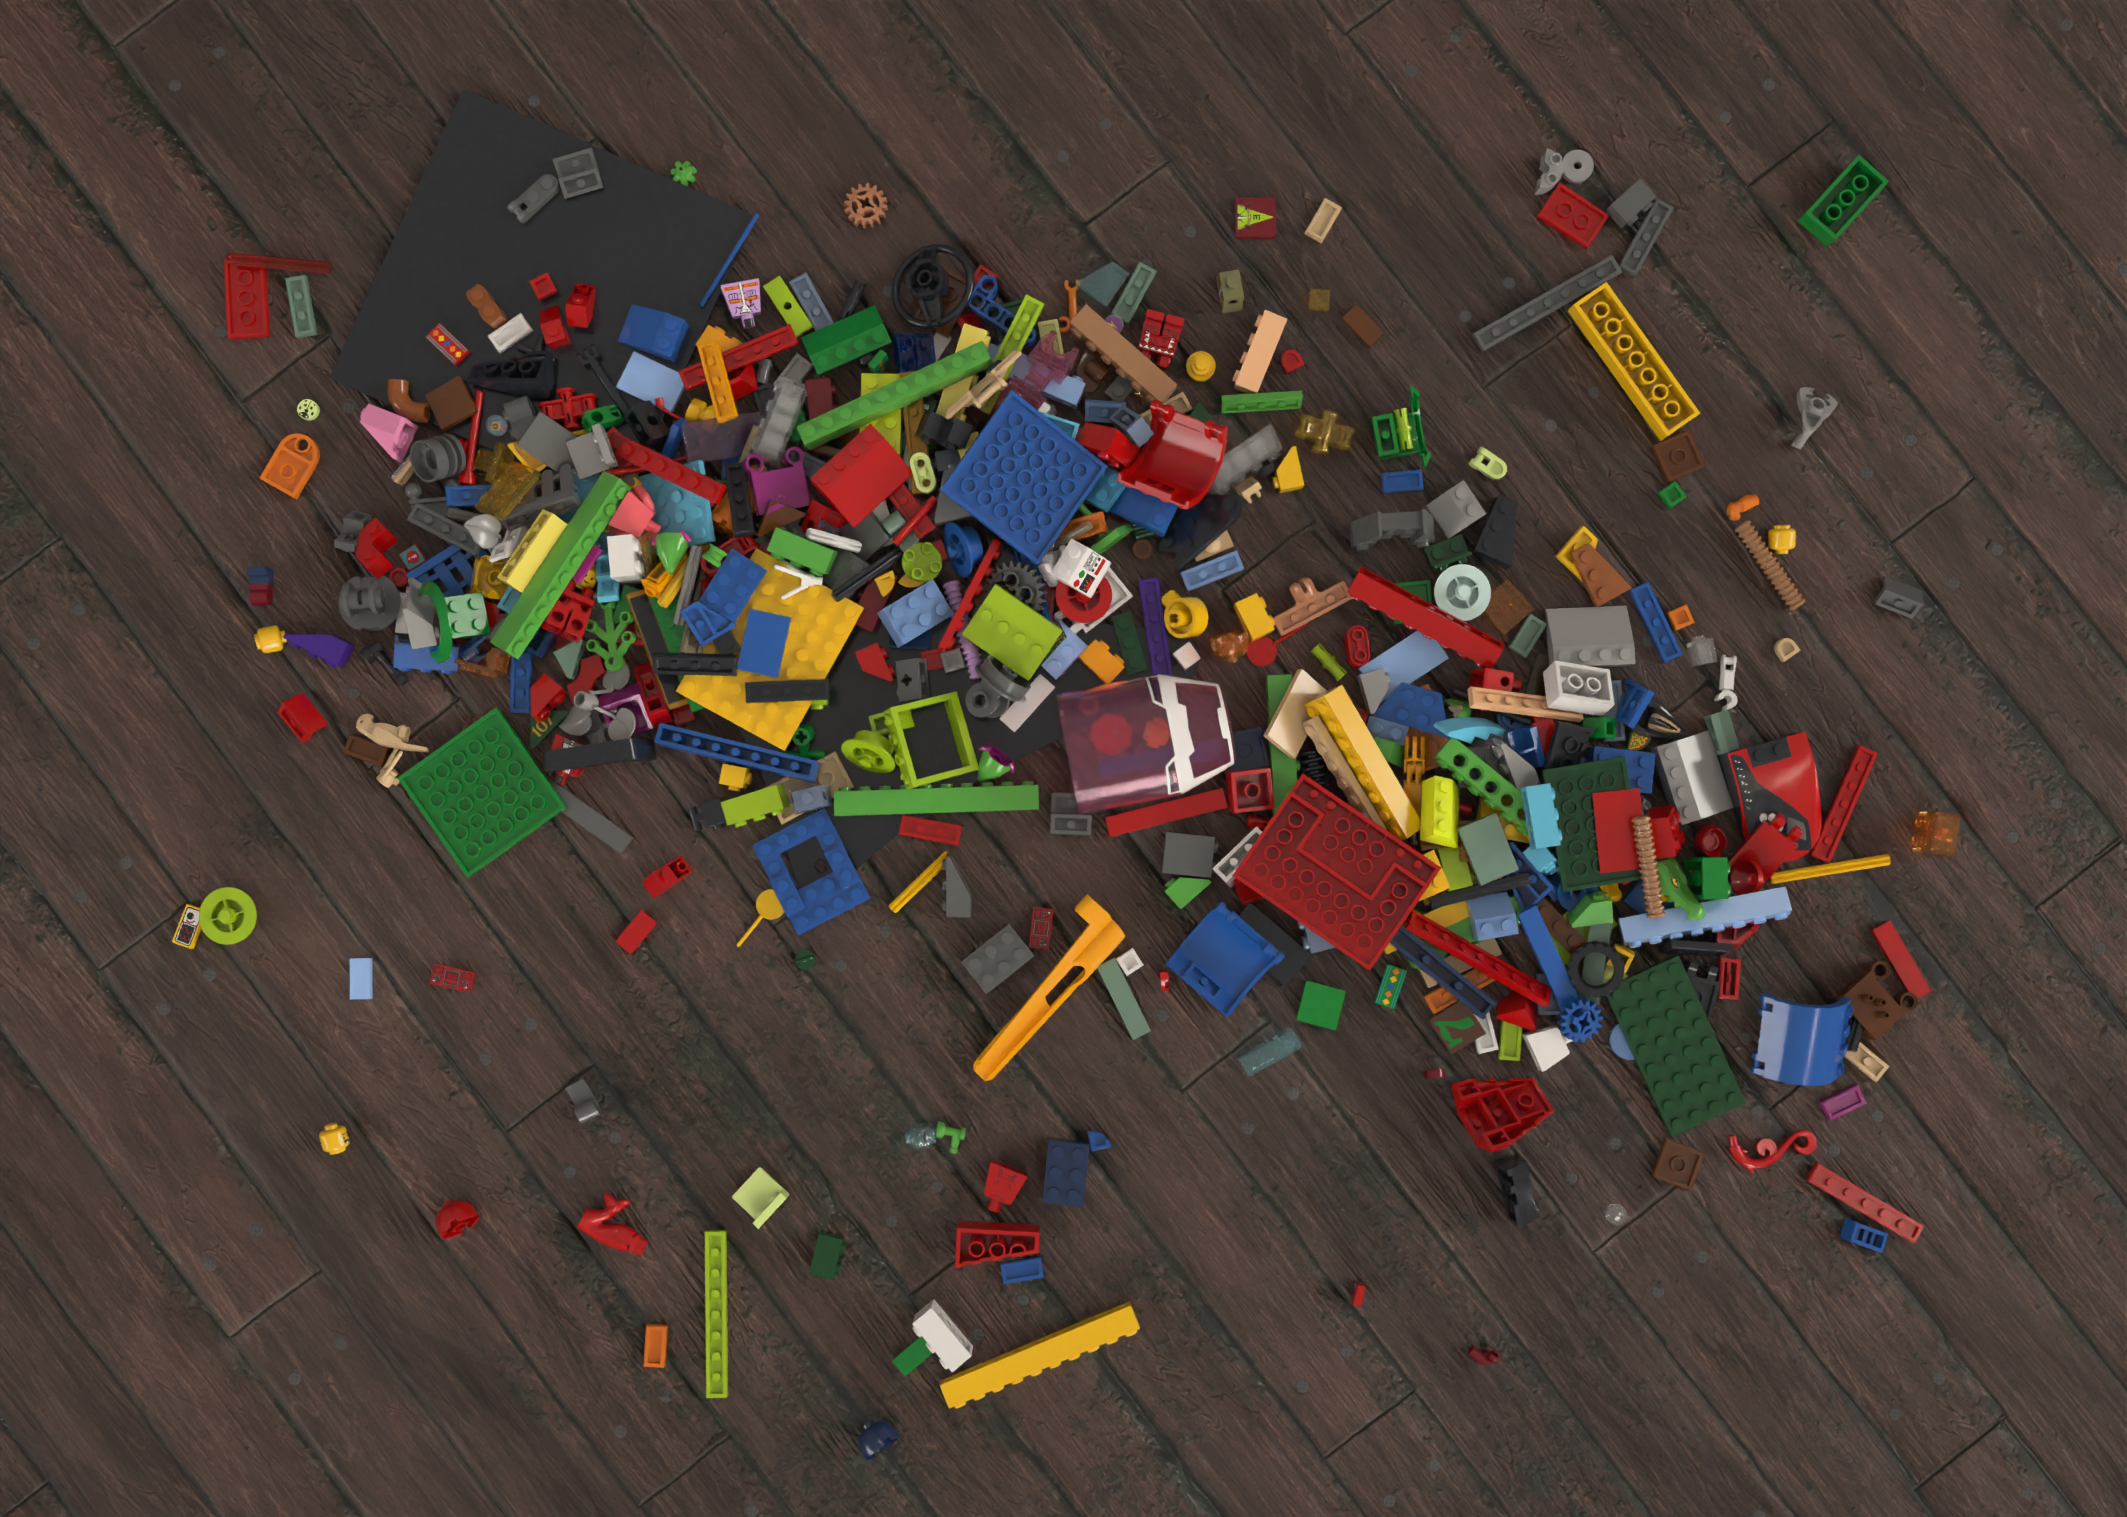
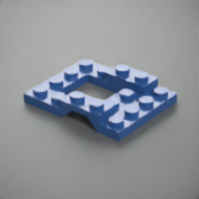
M826 808L752 845L783 910L790 919L798 936L871 899L861 877L848 856L846 848ZM816 836L833 872L798 889L781 853Z

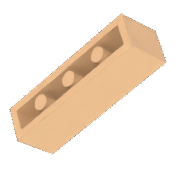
M1267 310L1264 311L1263 316L1258 315L1254 325L1258 327L1255 334L1251 333L1247 343L1250 345L1248 353L1243 352L1239 362L1243 364L1240 371L1236 370L1232 379L1233 382H1236L1234 389L1246 394L1258 393L1287 318Z

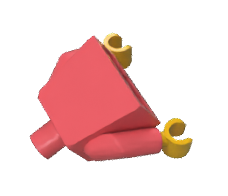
M633 477L635 484L633 486L629 483L627 484L632 490L628 491L609 521L608 528H605L603 532H608L613 536L632 534L636 538H640L645 531L653 536L655 533H659L662 526L652 521L657 513L654 510L655 505L640 480Z

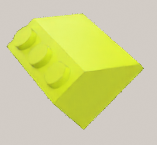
M1433 776L1422 782L1420 841L1457 848L1459 788L1453 779Z

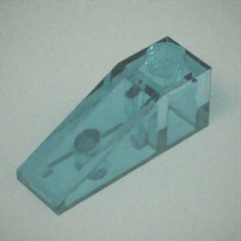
M1288 1027L1240 1057L1238 1061L1248 1077L1303 1046L1292 1028Z

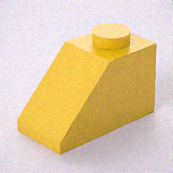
M1296 446L1291 447L1276 470L1275 477H1272L1274 489H1278V494L1299 490L1304 487Z

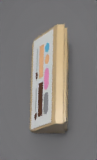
M410 454L391 476L392 480L400 486H404L415 473L410 461Z

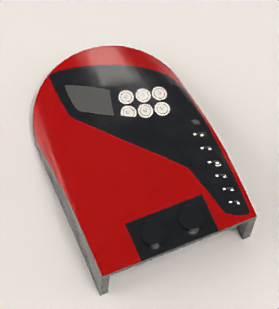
M1806 731L1793 733L1784 738L1731 753L1717 755L1743 841L1753 833L1763 820L1770 823L1780 813L1786 817L1785 820L1787 822L1778 829L1779 831L1787 835L1792 827L1797 825L1802 829L1801 832H1803V835L1795 841L1798 847L1784 862L1794 861L1806 855L1818 841L1822 828L1819 783Z

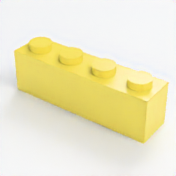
M543 509L497 578L514 590L523 593L568 524L553 513Z

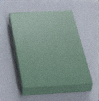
M1495 812L1457 828L1479 885L1482 886L1519 870Z

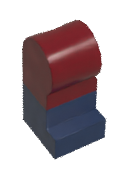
M267 567L247 568V576L250 578V602L252 606L271 605L273 601V569Z

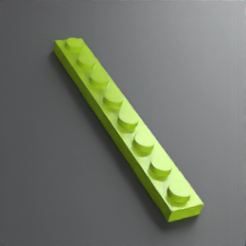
M727 1230L705 1231L706 1398L728 1397Z

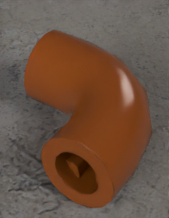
M388 379V399L394 411L409 421L428 423L430 419L429 404L415 402L410 399L408 392L409 381Z

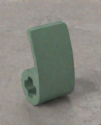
M898 510L881 521L893 538L907 523ZM913 530L899 544L902 552L907 551L919 542Z

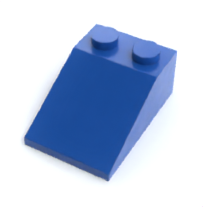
M632 304L618 342L675 363L689 325L685 319Z
M1126 487L1109 512L1163 538L1178 507L1173 503L1163 502L1153 495L1143 494L1138 489Z

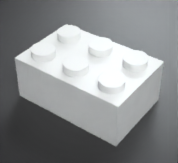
M632 534L607 536L610 578L623 586L642 584L641 579H645L650 574L649 566H646L645 558H648V553L644 543Z
M1554 661L1543 672L1547 708L1603 716L1615 705L1609 669Z
M934 1299L915 1314L912 1323L913 1331L918 1337L922 1336L927 1341V1348L932 1353L936 1352L940 1357L939 1362L946 1370L949 1368L951 1372L955 1371L972 1356V1344Z

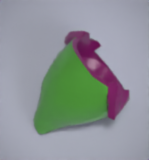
M991 744L978 748L979 751H982L977 774V781L979 783L996 779L1008 771L1014 773L1013 759L1010 760L1004 752L991 746Z

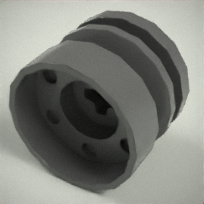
M447 433L415 441L411 446L410 461L416 475L422 481L429 483L461 474L465 469L466 455L460 441L454 435Z

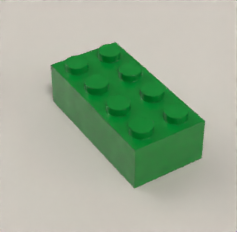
M1858 155L1842 170L1797 221L1828 247L1844 232L1889 181Z

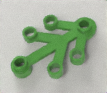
M610 601L607 605L606 602L600 603L605 613L606 631L599 627L596 621L590 619L585 629L596 634L608 644L609 652L601 647L599 641L590 639L586 644V648L591 652H596L605 659V667L611 672H617L624 667L625 659L623 656L629 646L636 640L635 633L625 631L627 626L634 620L632 613L623 611L619 616L620 623L615 629L613 611L616 610L618 601ZM622 636V641H623V642L621 643V645H620L619 648L617 649V642H618V640L620 639V637Z

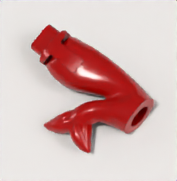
M603 1193L605 1208L602 1210L587 1208L577 1228L604 1245L624 1252L629 1251V1254L633 1252L641 1256L648 1243L647 1240L641 1238V1234L637 1235L633 1228L625 1224H602V1222L611 1219L616 1213L622 1211L631 1201L627 1199L616 1201L609 1193Z

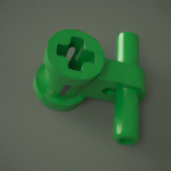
M809 724L800 725L792 738L793 742L799 745V751H785L786 754L807 759L825 758L826 755L824 750H810V741L815 736V730Z

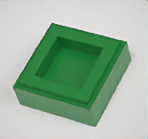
M1676 481L1657 493L1668 509H1671L1687 497Z

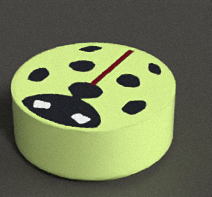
M305 399L298 404L297 412L300 417L310 421L318 417L320 408L316 402Z

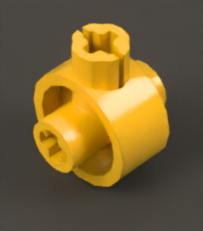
M1175 590L1169 591L1162 597V604L1166 607L1164 613L1165 626L1170 634L1177 638H1190L1199 636L1205 631L1208 624V612L1200 599L1196 597H1180Z

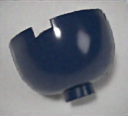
M871 1420L862 1427L864 1431L859 1437V1449L865 1460L869 1461L876 1457L875 1452H884L901 1435L888 1421L881 1420L874 1423Z

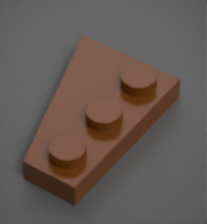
M1585 544L1569 553L1595 607L1601 606L1632 588L1590 544Z

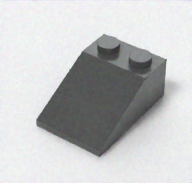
M819 543L838 552L830 573L823 574V576L815 575L823 577L822 583L833 591L869 566V564L848 550ZM804 566V569L801 568L805 572L813 574L809 572L810 568ZM861 587L856 589L854 592H852L845 598L852 601Z

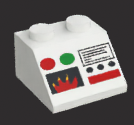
M1071 538L1051 575L1058 581L1091 598L1111 562Z

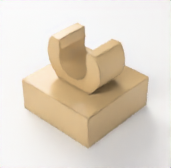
M1251 476L1234 487L1237 493L1250 504L1252 503L1250 499L1252 494L1255 493L1257 497H1261V493L1258 490L1262 487Z

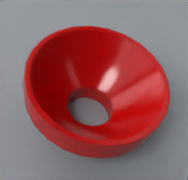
M1741 860L1732 868L1730 884L1732 890L1738 896L1759 892L1763 885V871L1756 862ZM1753 874H1756L1757 876V882L1755 885H1753L1751 882V877Z

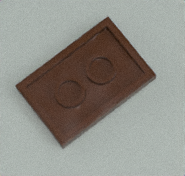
M946 268L944 269L949 277L947 296L942 298L943 316L950 313L959 304L966 288V279ZM920 305L914 318L926 320ZM963 312L948 324L931 328L930 330L949 339L957 324L956 320Z

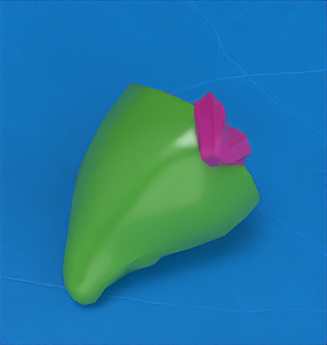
M682 530L680 533L664 532L658 534L657 532L651 538V545L656 546L658 556L669 574L674 573L677 564L686 553L689 545L688 542L691 539Z

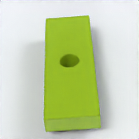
M780 276L763 286L788 325L791 324L796 338L813 328ZM787 305L792 306L789 310H786L785 308Z

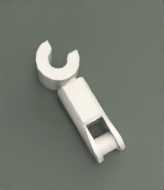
M1723 654L1720 660L1719 690H1722V692L1716 695L1714 701L1725 698L1727 704L1722 707V711H1727L1737 704V696L1732 692L1734 690L1737 657H1726ZM1726 665H1731L1730 670H1725Z

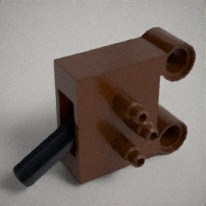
M1871 961L1867 963L1864 971L1832 999L1835 1003L1842 997L1852 999L1853 1014L1850 1018L1852 1025L1846 1041L1848 1051L1857 1052L1862 1033L1870 1040H1877L1904 1014L1916 1009L1919 1001L1914 993L1898 992L1892 998L1877 980L1886 979L1890 975V967L1886 962ZM1877 965L1880 968L1879 975H1876L1874 971ZM1905 996L1908 999V1004L1906 1006H1904L1902 1002Z

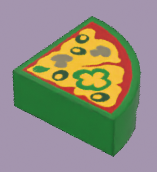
M1631 731L1625 750L1639 751L1647 746L1651 737Z

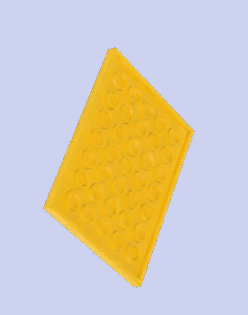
M756 548L750 560L766 569L767 573L734 623L736 627L732 628L731 632L742 648L750 609L791 617L778 678L738 669L737 676L685 675L676 692L785 751L813 701L746 703L745 682L825 679L861 616L864 607L847 598L836 602L831 596L833 590L824 585L815 584L783 600L781 596L799 587L802 578L775 569L774 565L788 567L786 564ZM713 641L704 645L701 652L702 654H720ZM741 649L738 650V651H736L735 653H733V654H737V666H738V661H739Z

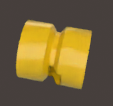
M697 398L691 401L685 414V420L695 426L700 425L702 430L712 434L719 424L713 405L707 407L706 402Z

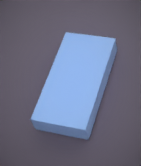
M350 958V1000L373 999L372 958Z

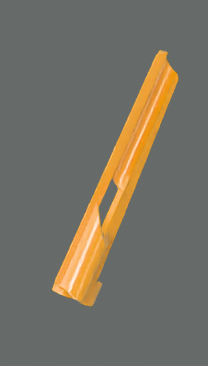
M1088 894L1082 898L1074 910L1089 925L1023 1007L995 1036L974 1062L973 1070L984 1081L992 1080L1072 992L1099 967L1125 938L1123 931L1117 923ZM1073 966L1084 967V970L1049 1006L1045 996Z

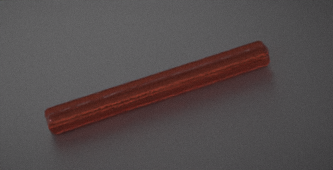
M239 253L227 254V263L230 265L330 274L332 268L330 262Z

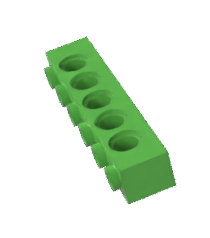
M1448 738L1433 756L1437 760L1436 763L1441 768L1450 770L1455 780L1460 783L1463 781L1468 785V790L1472 794L1480 795L1485 799L1483 802L1489 808L1497 809L1502 819L1515 824V829L1524 836L1528 835L1526 818L1522 820L1517 815L1519 809L1524 810L1521 792L1456 738ZM1455 756L1460 757L1462 760L1460 767L1456 766L1453 762ZM1471 769L1476 770L1478 774L1476 780H1473L1469 775ZM1487 782L1491 783L1494 787L1492 793L1487 792L1485 789ZM1503 795L1509 798L1508 806H1504L1501 802Z

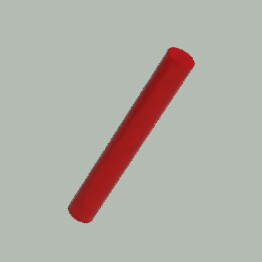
M931 495L892 539L897 546L938 499Z

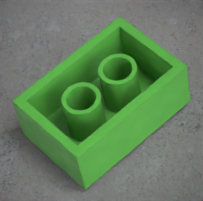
M777 527L767 548V551L772 552L771 557L781 561H785V558L791 560V565L803 569L806 566L810 568V573L818 576L830 573L838 553L833 549Z

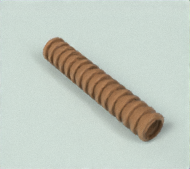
M1747 520L1735 528V533H1739L1738 537L1743 539L1742 543H1746L1745 547L1750 549L1749 553H1753L1752 557L1757 559L1756 563H1760V568L1764 569L1763 573H1767V578L1771 579L1770 583L1775 585L1774 589H1778V594L1782 595L1781 599H1785V604L1790 606L1789 610H1794L1804 604L1805 598L1802 599V594H1798V588H1794L1795 584L1790 582V577L1787 578V573L1783 572L1784 568H1780V563L1775 561L1777 558L1772 556V551H1768L1769 547H1766L1765 541L1762 542V537L1757 535L1758 531L1754 530V525H1750L1751 521Z
M1648 815L1636 816L1631 820L1634 822L1632 827L1635 828L1633 833L1636 835L1634 840L1637 841V844H1635L1636 848H1638L1636 853L1639 854L1637 859L1640 860L1638 866L1641 867L1639 872L1642 873V876H1640L1643 880L1641 885L1644 886L1642 891L1645 892V895H1643V898L1646 899L1644 904L1647 905L1645 910L1648 911L1646 917L1650 919L1661 918L1665 916V912H1663L1664 905H1662L1663 899H1661L1663 895L1660 893L1661 886H1659L1661 882L1658 880L1660 876L1657 873L1659 869L1656 867L1658 863L1655 861L1657 857L1654 852L1656 850L1653 848L1655 844L1652 842L1654 837L1651 833L1653 831L1650 829L1652 824L1649 820L1651 818Z

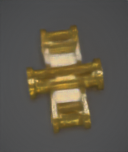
M1323 410L1321 412L1322 419L1304 414L1299 416V427L1294 435L1302 439L1315 441L1314 446L1311 448L1313 452L1328 455L1329 446L1341 450H1351L1350 443L1356 430L1348 426L1336 424L1335 422L1339 418V414Z

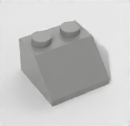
M1464 480L1426 505L1447 539L1486 514Z

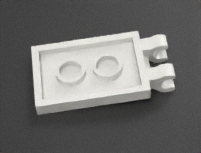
M1110 567L1104 575L1112 589V602L1108 611L1103 617L1091 623H1078L1070 620L1074 624L1070 629L1075 634L1081 630L1087 634L1133 597ZM1060 610L1053 616L1055 621L1058 619L1062 621L1066 617Z

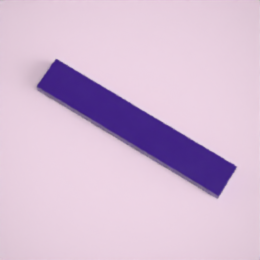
M1158 577L1138 580L1152 676L1157 674L1173 676ZM1157 677L1152 678L1153 683H1156L1154 684L1155 693H1160ZM1157 694L1156 698L1161 699V694Z

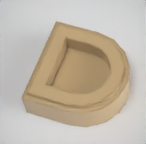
M1790 638L1780 639L1774 646V651L1781 662H1785L1801 651Z

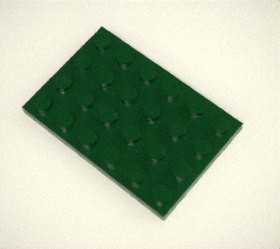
M1625 756L1541 770L1543 783H1550L1551 788L1553 787L1555 791L1554 808H1557L1559 814L1557 826L1562 832L1561 845L1554 846L1561 891L1567 892L1640 880V876H1642V873L1639 872L1640 869L1600 873L1592 793L1630 789Z

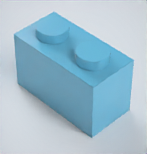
M1528 847L1523 852L1539 872L1545 875H1552L1558 871L1557 858L1550 847L1532 850Z

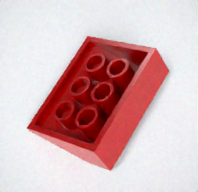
M870 423L820 468L810 480L816 490L855 528L913 474L912 470L888 441Z

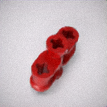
M560 388L556 390V395H559L558 400L538 403V408L555 422H564L563 427L568 431H576L581 429L578 419H582L583 413L596 409L594 400L596 399V394L587 393L573 396L574 388Z

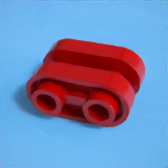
M1360 625L1353 626L1344 635L1346 658L1350 666L1360 668L1370 660L1368 633Z

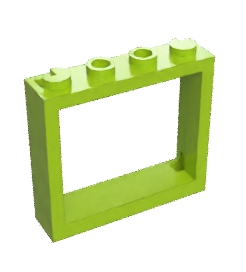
M957 691L891 707L883 711L886 719L884 723L888 726L890 732L889 741L894 746L896 753L895 762L900 767V778L904 781L906 790L979 770ZM944 702L962 768L917 779L898 713Z

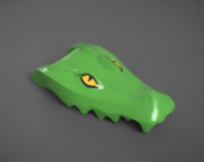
M1672 857L1659 858L1656 867L1659 869L1657 873L1660 876L1658 880L1661 882L1659 886H1661L1662 895H1668V902H1674L1675 907L1681 906L1682 910L1688 913L1687 920L1703 919L1706 914L1704 907L1697 901L1691 891L1681 866Z

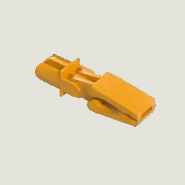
M1404 736V774L1407 772V779H1403V790L1421 820L1422 782L1424 781L1421 780V774H1424L1425 736H1421L1420 755H1417V736H1413L1412 755H1408L1409 736Z

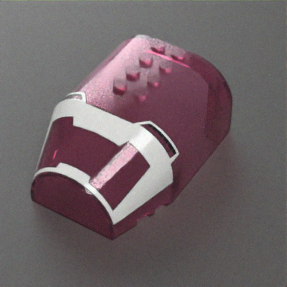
M1154 674L1056 694L1080 815L1180 796L1236 764L1231 722L1221 684Z

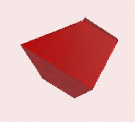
M752 364L732 372L728 377L734 402L758 390Z
M1513 991L1498 1002L1497 1019L1533 1032L1536 1031L1537 1014L1532 1000Z

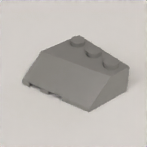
M413 577L408 578L409 586L406 587L407 597L404 598L402 610L412 649L438 645L440 641V626L435 606L427 595H418L422 583Z

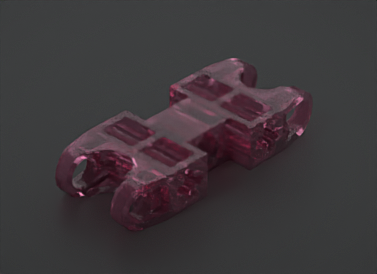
M1053 330L1050 331L1036 344L1027 357L1028 362L1033 365L1031 370L1023 380L1013 375L1007 383L1008 386L1002 390L994 410L998 409L1011 390L1035 409L1039 410L1044 402L1047 403V398L1041 395L1043 390L1052 379L1059 385L1072 370L1080 350L1074 347L1071 352L1068 351L1065 354L1056 353L1052 347L1057 333Z

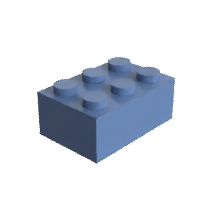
M932 579L885 607L877 614L899 648L954 613Z

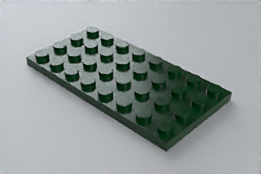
M1678 955L1669 957L1624 978L1616 991L1605 996L1669 1136L1678 1135L1746 1103Z

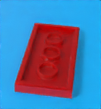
M262 256L224 259L227 338L229 340L270 337L266 258Z

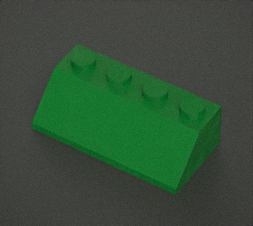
M875 305L801 337L817 375L892 343Z

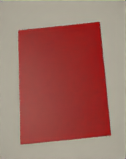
M1640 788L1592 793L1600 873L1641 869L1638 866L1640 860L1637 859L1639 854L1636 853L1638 850L1635 846L1637 841L1634 840L1636 837L1633 833L1635 828L1632 827L1634 822L1631 820L1633 817L1642 816Z

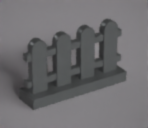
M564 464L560 467L559 474L554 475L551 470L543 471L541 480L536 481L532 476H526L523 479V485L519 487L514 482H508L504 486V491L501 492V497L505 500V508L501 509V512L498 513V520L509 531L534 523L543 509L554 515L578 509L582 504V500L576 494L578 487L574 485V476H577L576 469H573L569 464ZM560 481L561 490L556 491L555 482ZM542 487V496L537 497V488ZM523 493V502L519 503L518 494Z

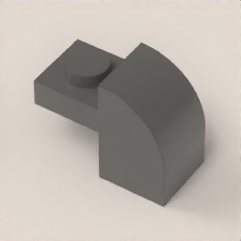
M353 510L343 518V533L334 540V548L342 549L345 552L357 550L360 530L372 521V515Z

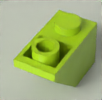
M911 710L898 713L902 730L915 727ZM884 712L868 716L872 732L882 736L890 734L888 726L884 723L886 720Z

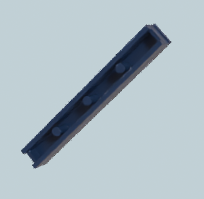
M1402 925L1389 942L1391 946L1480 1019L1484 1020L1490 1009L1497 1004Z

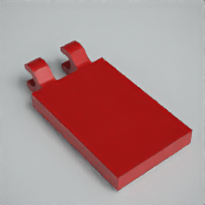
M1780 813L1770 823L1763 820L1727 860L1730 863V872L1734 865L1741 860L1754 861L1763 871L1764 884L1796 850L1798 844L1795 841L1803 835L1802 829L1794 825L1787 835L1779 831L1778 829L1787 822L1785 820L1786 817ZM1753 874L1751 877L1753 885L1757 882L1756 874Z

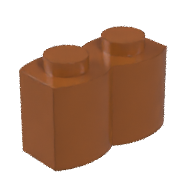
M477 284L466 292L469 302L478 310L481 318L491 328L497 330L508 322L504 311L496 304L493 296L483 286Z

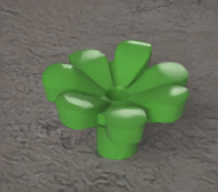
M677 161L675 163L676 169H671V175L674 176L673 180L678 183L681 182L685 186H688V181L691 183L695 182L696 178L692 174L697 172L696 168L691 166V163L685 161L683 164Z

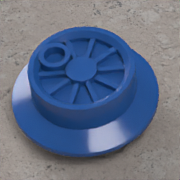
M949 522L945 525L944 545L950 564L958 575L967 577L971 574L972 567L981 564L983 560L980 538L975 529L970 525L960 527L955 522Z

